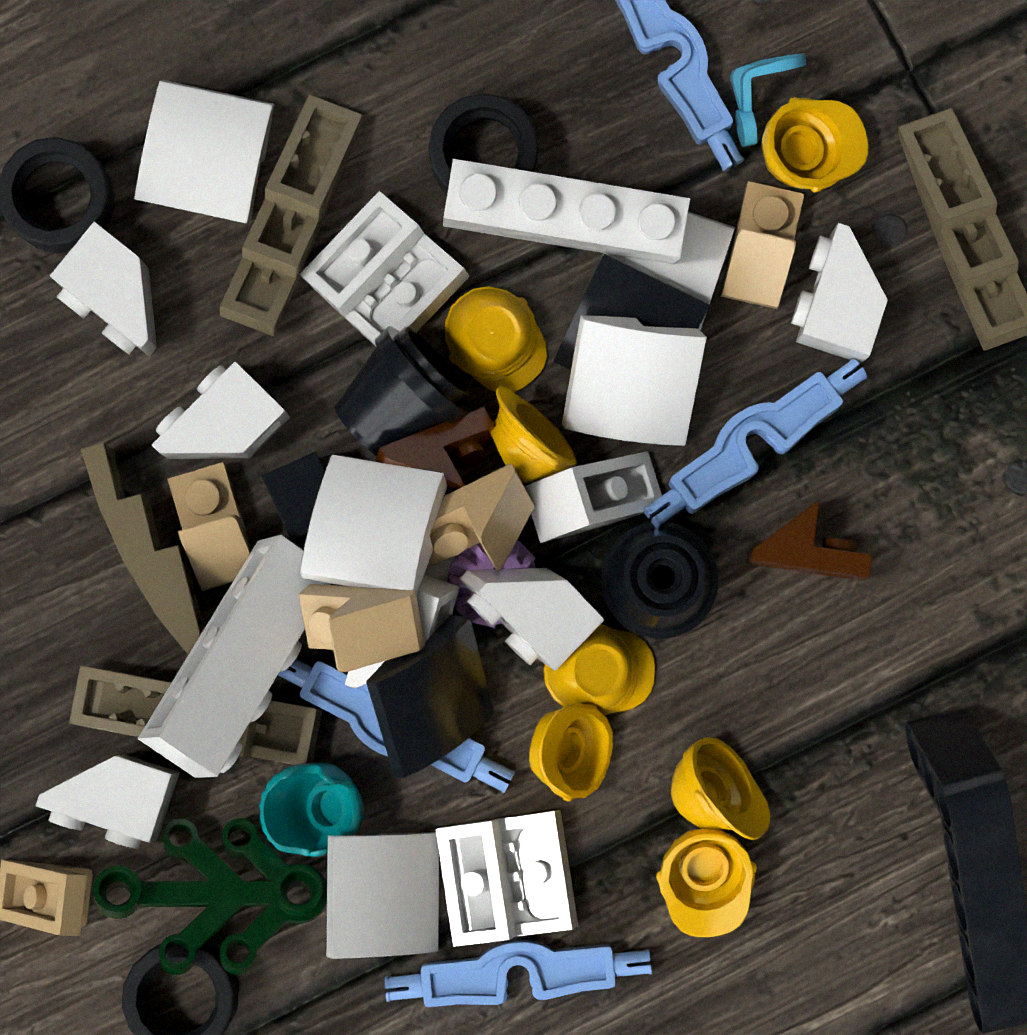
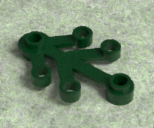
M178 818L170 821L163 830L164 849L174 858H185L207 881H140L132 869L125 866H111L97 876L93 885V895L98 910L105 916L113 919L126 918L132 915L138 907H206L179 934L166 937L159 947L160 964L166 972L173 975L188 972L195 963L196 952L243 907L267 908L242 934L230 935L222 942L220 946V962L223 968L232 974L248 972L255 963L256 952L287 922L296 924L308 923L316 919L323 912L327 904V882L323 875L314 867L306 864L288 866L258 837L254 824L243 818L233 819L225 825L222 831L223 848L231 857H246L267 881H243L198 837L197 828L191 821ZM179 830L188 832L192 837L191 841L182 847L173 845L169 840L170 836ZM242 830L250 835L251 840L247 845L239 847L231 844L228 838L233 832ZM121 887L128 890L130 897L123 904L115 905L107 899L109 892L114 888ZM302 887L309 892L310 897L305 903L295 904L288 899V892L292 888ZM180 945L188 950L189 955L187 959L177 964L170 962L166 958L167 951L173 946ZM242 945L248 949L249 957L244 962L234 963L226 956L227 951L232 946Z

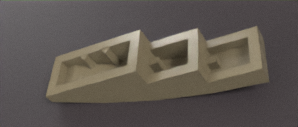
M309 94L265 187V200L244 242L242 259L220 304L221 317L274 337L343 173L362 122V114Z
M950 108L899 126L898 136L916 188L959 297L983 350L985 351L1027 336V292L1017 273L1019 261L996 215L998 202L953 109Z
M101 443L82 448L81 453L98 507L125 566L156 616L189 655L203 632L205 624L185 549L178 545L162 549L150 499L141 494L125 498L114 450L111 447Z
M80 666L69 724L139 737L172 682ZM271 700L265 712L256 721L250 722L239 740L242 743V750L239 756H250L292 765L313 763L323 710Z

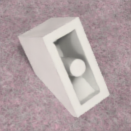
M648 451L572 467L524 486L535 506L531 516L540 543L579 534L644 514L643 508L662 496Z

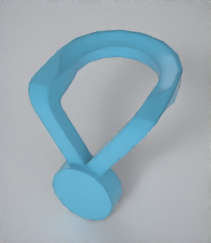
M805 53L763 59L739 66L731 72V84L739 108L735 113L736 129L742 147L756 145L758 140L756 122L752 112L751 79L755 76L806 66Z

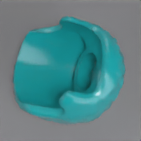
M301 763L285 767L268 781L266 788L261 794V801L259 803L261 811L260 822L267 840L280 851L310 857L328 854V835H355L360 831L361 822L365 817L362 795L357 789L355 782L341 768L331 763Z

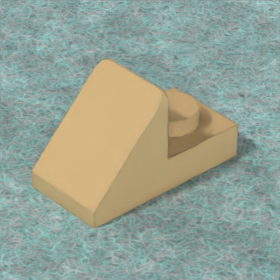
M750 181L747 182L721 297L773 309L778 308L797 243L794 238L803 203V193Z
M221 462L167 479L182 527L178 534L201 590L206 591L232 583L252 550L226 464Z
M512 463L444 496L429 535L433 546V552L429 560L431 566L481 543L497 571L501 570L535 507Z
M309 584L298 594L308 647L333 650L338 672H349L420 651L425 646L415 590Z
M1 860L0 920L59 936H80L81 928L86 925L88 918L92 870L73 866Z

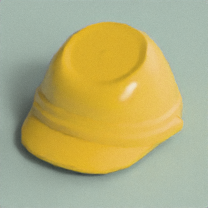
M791 98L767 122L761 144L767 169L777 180L790 187L810 189L814 193L820 192L836 182L857 173L866 163L869 154L867 134L860 116L851 106L836 100Z
M488 286L470 290L460 296L450 307L444 326L445 343L449 350V360L452 364H455L463 372L471 375L487 389L495 392L499 386L506 387L512 392L519 391L540 375L547 360L546 342L525 298H518L507 290Z
M499 386L496 389L500 408L498 416L493 422L495 427L491 432V436L505 465L512 463L523 484L537 482L577 465V460L569 443L560 430L547 417L510 389Z
M600 624L556 671L544 664L545 685L553 700L562 707L577 703L594 704L606 716L611 713L633 709L646 701L654 686L655 659L648 644L635 634Z
M577 703L546 713L535 727L529 749L531 770L556 795L562 797L563 800L570 802L575 798H586L599 788L605 778L613 750V731L607 717L594 704Z
M705 737L691 744L683 753V758L676 766L672 778L671 797L678 812L699 828L728 829L749 840L759 839L768 831L771 814L768 803L745 762L730 746L718 738Z
M720 829L688 830L672 843L663 857L661 870L657 872L656 879L666 901L670 917L678 929L694 937H714L730 933L743 923L750 907L751 890L754 885L757 866L751 861L746 848L733 835Z

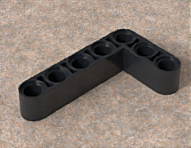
M965 709L908 721L905 723V733L913 765L941 818L967 992L975 1023L981 1034L1027 1024V909L1012 803L1004 773Z

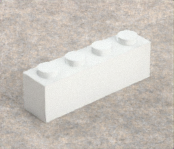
M453 159L443 226L674 264L681 258L690 198Z
M283 535L257 541L138 737V740L195 778L218 777L219 773L226 772L235 763L242 750V743L239 742L242 734L250 722L256 721L265 712L272 699V693L268 690L278 673L288 669L301 650L302 644L298 640L305 626L298 594L309 584L331 585L330 583L302 578L300 570L304 551Z

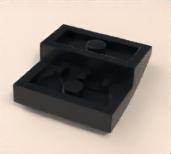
M603 254L553 362L571 370L581 315L637 318L643 326L698 329L710 305Z
M450 615L430 636L420 651L384 661L366 681L395 777H408L438 761L470 738L495 713L470 618Z

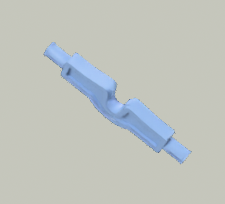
M615 0L624 15L636 47L642 54L647 55L652 51H657L667 46H674L680 51L681 58L658 75V85L683 119L696 144L702 145L708 142L723 172L731 170L733 165L736 167L741 164L745 159L741 156L728 133V130L732 127L733 118L707 74V51L696 28L684 16L671 10L665 0Z
M852 358L827 378L821 372L815 373L775 403L756 404L737 413L724 425L711 449L671 477L668 483L671 490L643 508L647 518L649 519L668 506L651 520L656 528H660L663 523L684 508L690 514L696 513L716 497L751 479L757 473L759 465L753 459V454L746 444V437L751 434H757L772 446L777 453L784 454L788 452L816 425L840 408L843 403L841 395L862 380L867 379L863 367L844 380L845 377L854 372L860 365L857 360Z
M295 659L290 666L296 670L295 673L288 669L278 673V676L302 688L300 691L301 698L349 722L356 736L365 745L382 755L388 756L367 683L356 689L345 685L346 674L338 672L337 669L320 661H317L312 667ZM470 738L431 764L462 782H468L473 776L502 791L501 793L503 794L509 784L490 775L489 771H493L510 781L515 773L514 770L512 771L483 756L485 747Z
M511 940L490 947L479 957L426 962L422 964L421 974L385 976L386 1000L390 1002L392 1000L423 997L426 1007L456 1004L499 1005L504 1003L508 997L507 972L512 966L521 965L529 971L532 994L538 1000H547L581 991L609 989L615 987V977L652 974L651 964L646 962L650 961L649 949L612 954L609 944L552 949L537 941Z

